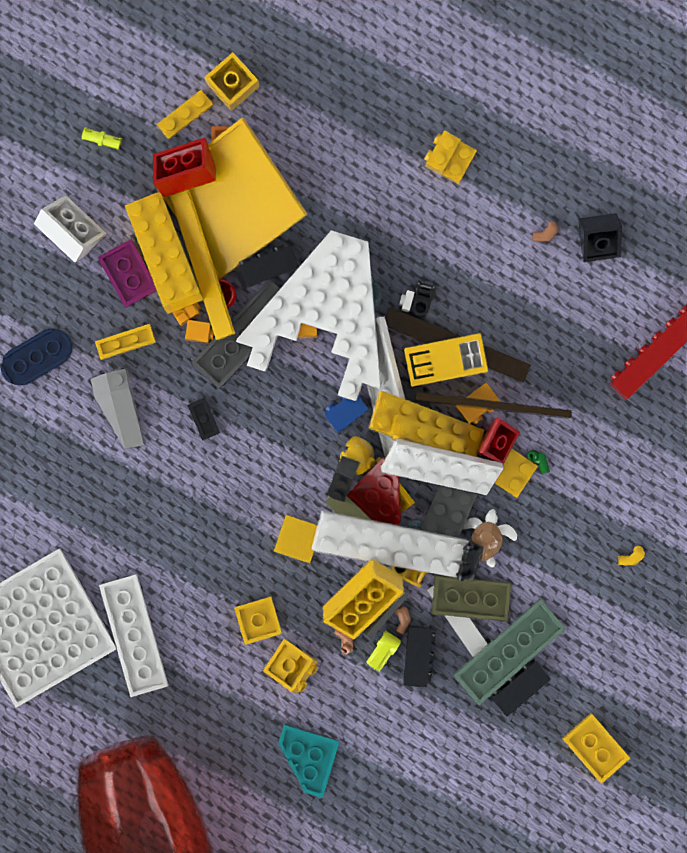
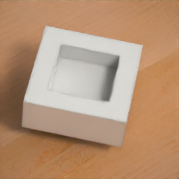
M407 290L406 295L402 294L399 303L400 306H403L401 311L409 313L415 292Z

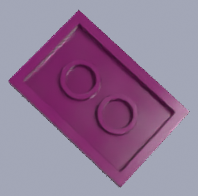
M131 239L97 257L125 308L157 291L152 276Z

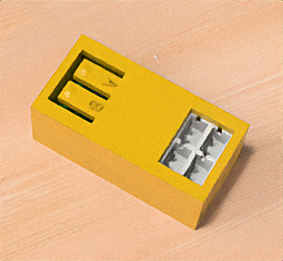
M481 333L404 348L411 387L488 372Z

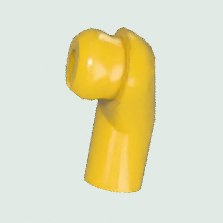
M636 546L630 556H618V565L638 564L645 556L644 548Z

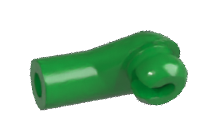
M531 450L527 453L528 460L539 465L541 474L550 472L547 458L543 453L537 450Z

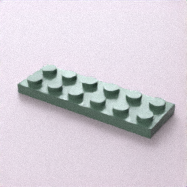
M539 599L454 673L453 676L477 705H480L565 630V627L544 602Z

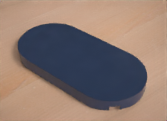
M46 329L9 350L2 359L1 373L6 381L14 385H28L67 362L72 354V341L65 332L59 329Z

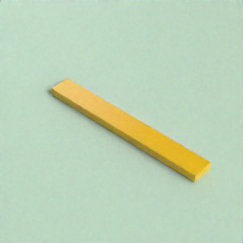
M186 190L170 197L216 340H221L235 334L190 190Z

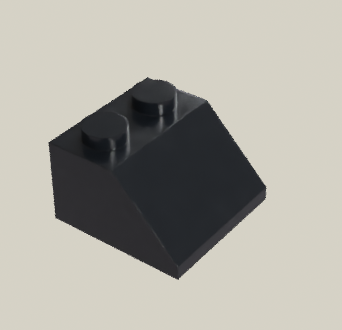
M617 213L579 218V237L583 262L621 257L622 224Z

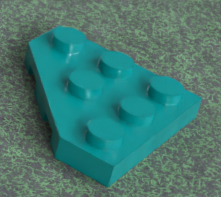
M284 724L278 744L285 754L291 769L296 775L304 793L323 798L340 740Z

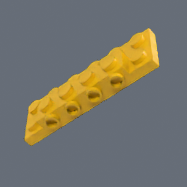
M380 391L378 394L369 429L391 436L394 441L396 439L473 457L478 456L476 452L484 433V429L384 391Z

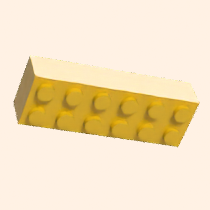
M157 192L125 205L161 303L167 314L202 301L201 292L162 194Z

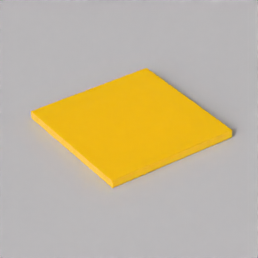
M244 118L239 119L208 144L215 163L216 181L189 189L218 279L227 276L235 270L234 268L239 266L238 262L251 258L308 215ZM163 197L176 216L171 197Z

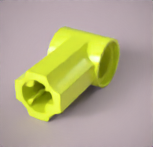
M385 630L366 663L380 672L402 641Z

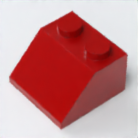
M498 417L493 418L476 453L488 460L504 465L520 431Z

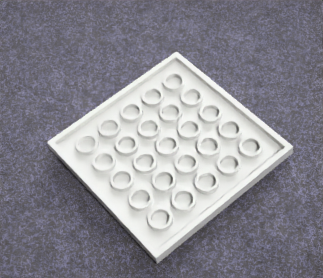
M61 548L0 583V681L15 708L117 649L115 642Z

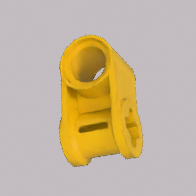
M390 566L393 572L400 575L408 583L419 588L422 586L421 582L425 574L428 573L404 568L402 572L398 573L395 571V566Z

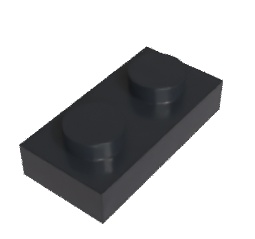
M206 398L187 405L202 441L220 434Z

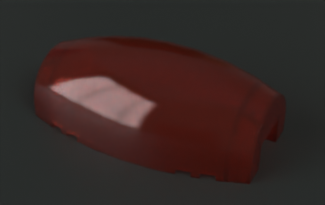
M154 735L135 737L110 745L84 757L77 763V812L84 853H213L206 826L196 800L173 759Z

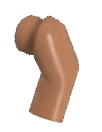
M549 222L543 232H533V241H550L558 233L557 223Z
M400 605L395 611L400 620L396 631L405 635L411 622V616L408 609Z
M335 630L334 634L341 639V652L345 655L351 653L354 648L353 639Z

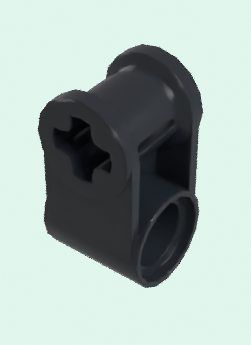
M420 280L417 281L412 304V314L414 317L424 318L428 314L436 284L428 285L421 283ZM421 304L426 310L423 313H419L415 307Z

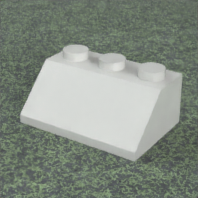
M66 195L42 208L34 222V225L75 263L85 257L107 234Z

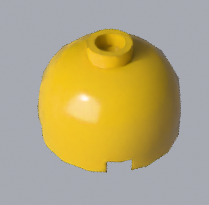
M358 436L352 437L345 445L348 447L346 453L342 451L341 456L360 462L355 474L357 476L373 468L375 464L374 449L365 439Z

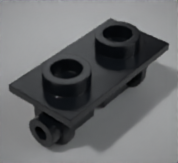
M467 539L469 543L463 547L464 552L461 560L463 563L460 564L456 576L459 581H464L467 578L473 582L483 547Z

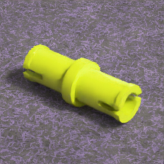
M86 127L82 133L83 140L98 143V146L105 145L117 150L120 149L119 146H121L122 138L108 135L105 131L98 132Z

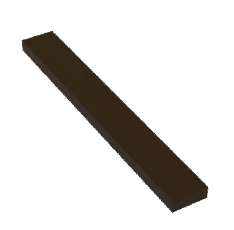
M389 307L385 317L388 328L425 343L462 337ZM483 345L488 369L524 383L531 366L530 364Z
M422 392L416 393L415 401L562 419H570L572 416V411L566 409Z

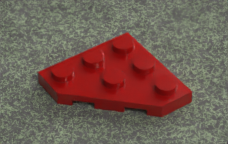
M384 456L347 494V497L372 521L398 526L402 521L399 476L382 472L381 466L386 459V456Z

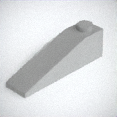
M122 369L92 378L91 384L94 397L124 448L128 449L144 445L128 370Z

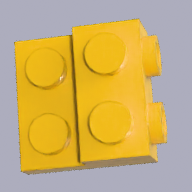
M444 130L443 134L438 133L433 142L436 144L434 150L429 149L424 160L427 161L425 166L459 184L477 150Z
M283 639L263 672L290 692L298 694V692H303L307 687L308 683L306 680L308 677L313 676L318 670L317 663L319 661L287 639Z

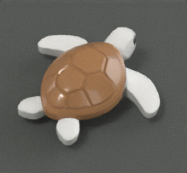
M491 509L487 513L484 523L480 519L473 517L467 519L463 530L475 529L471 541L483 547L480 561H486L490 567H495L496 563L493 556L498 553L502 546V535L509 537L513 541L517 540V533L510 525H495L498 519L495 509Z

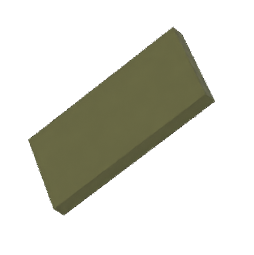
M435 575L431 614L508 621L511 583L474 579L472 582L467 578L464 581H459L456 577Z

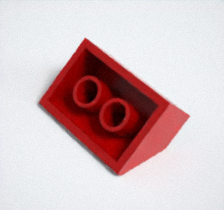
M205 137L153 154V185L163 197L216 181L215 163Z

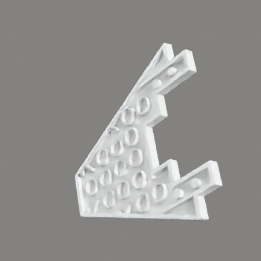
M332 230L237 338L236 342L253 347L247 366L266 372L277 337L281 336L296 341L301 325L304 323L337 334L332 353L349 358L338 396L357 402L362 384L380 389L381 382L370 253L367 241Z

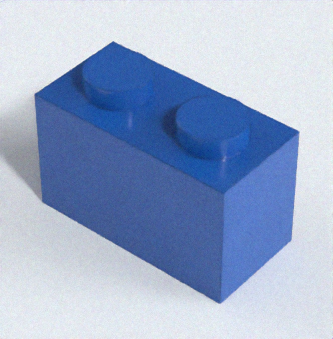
M359 396L357 402L340 397L341 402L337 405L332 403L325 409L327 411L324 414L338 433L369 410Z

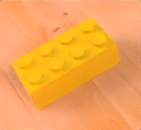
M371 559L323 606V622L354 640L404 593L403 578L376 560Z

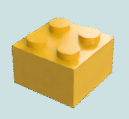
M233 52L204 77L206 84L230 111H233L260 87L258 79Z

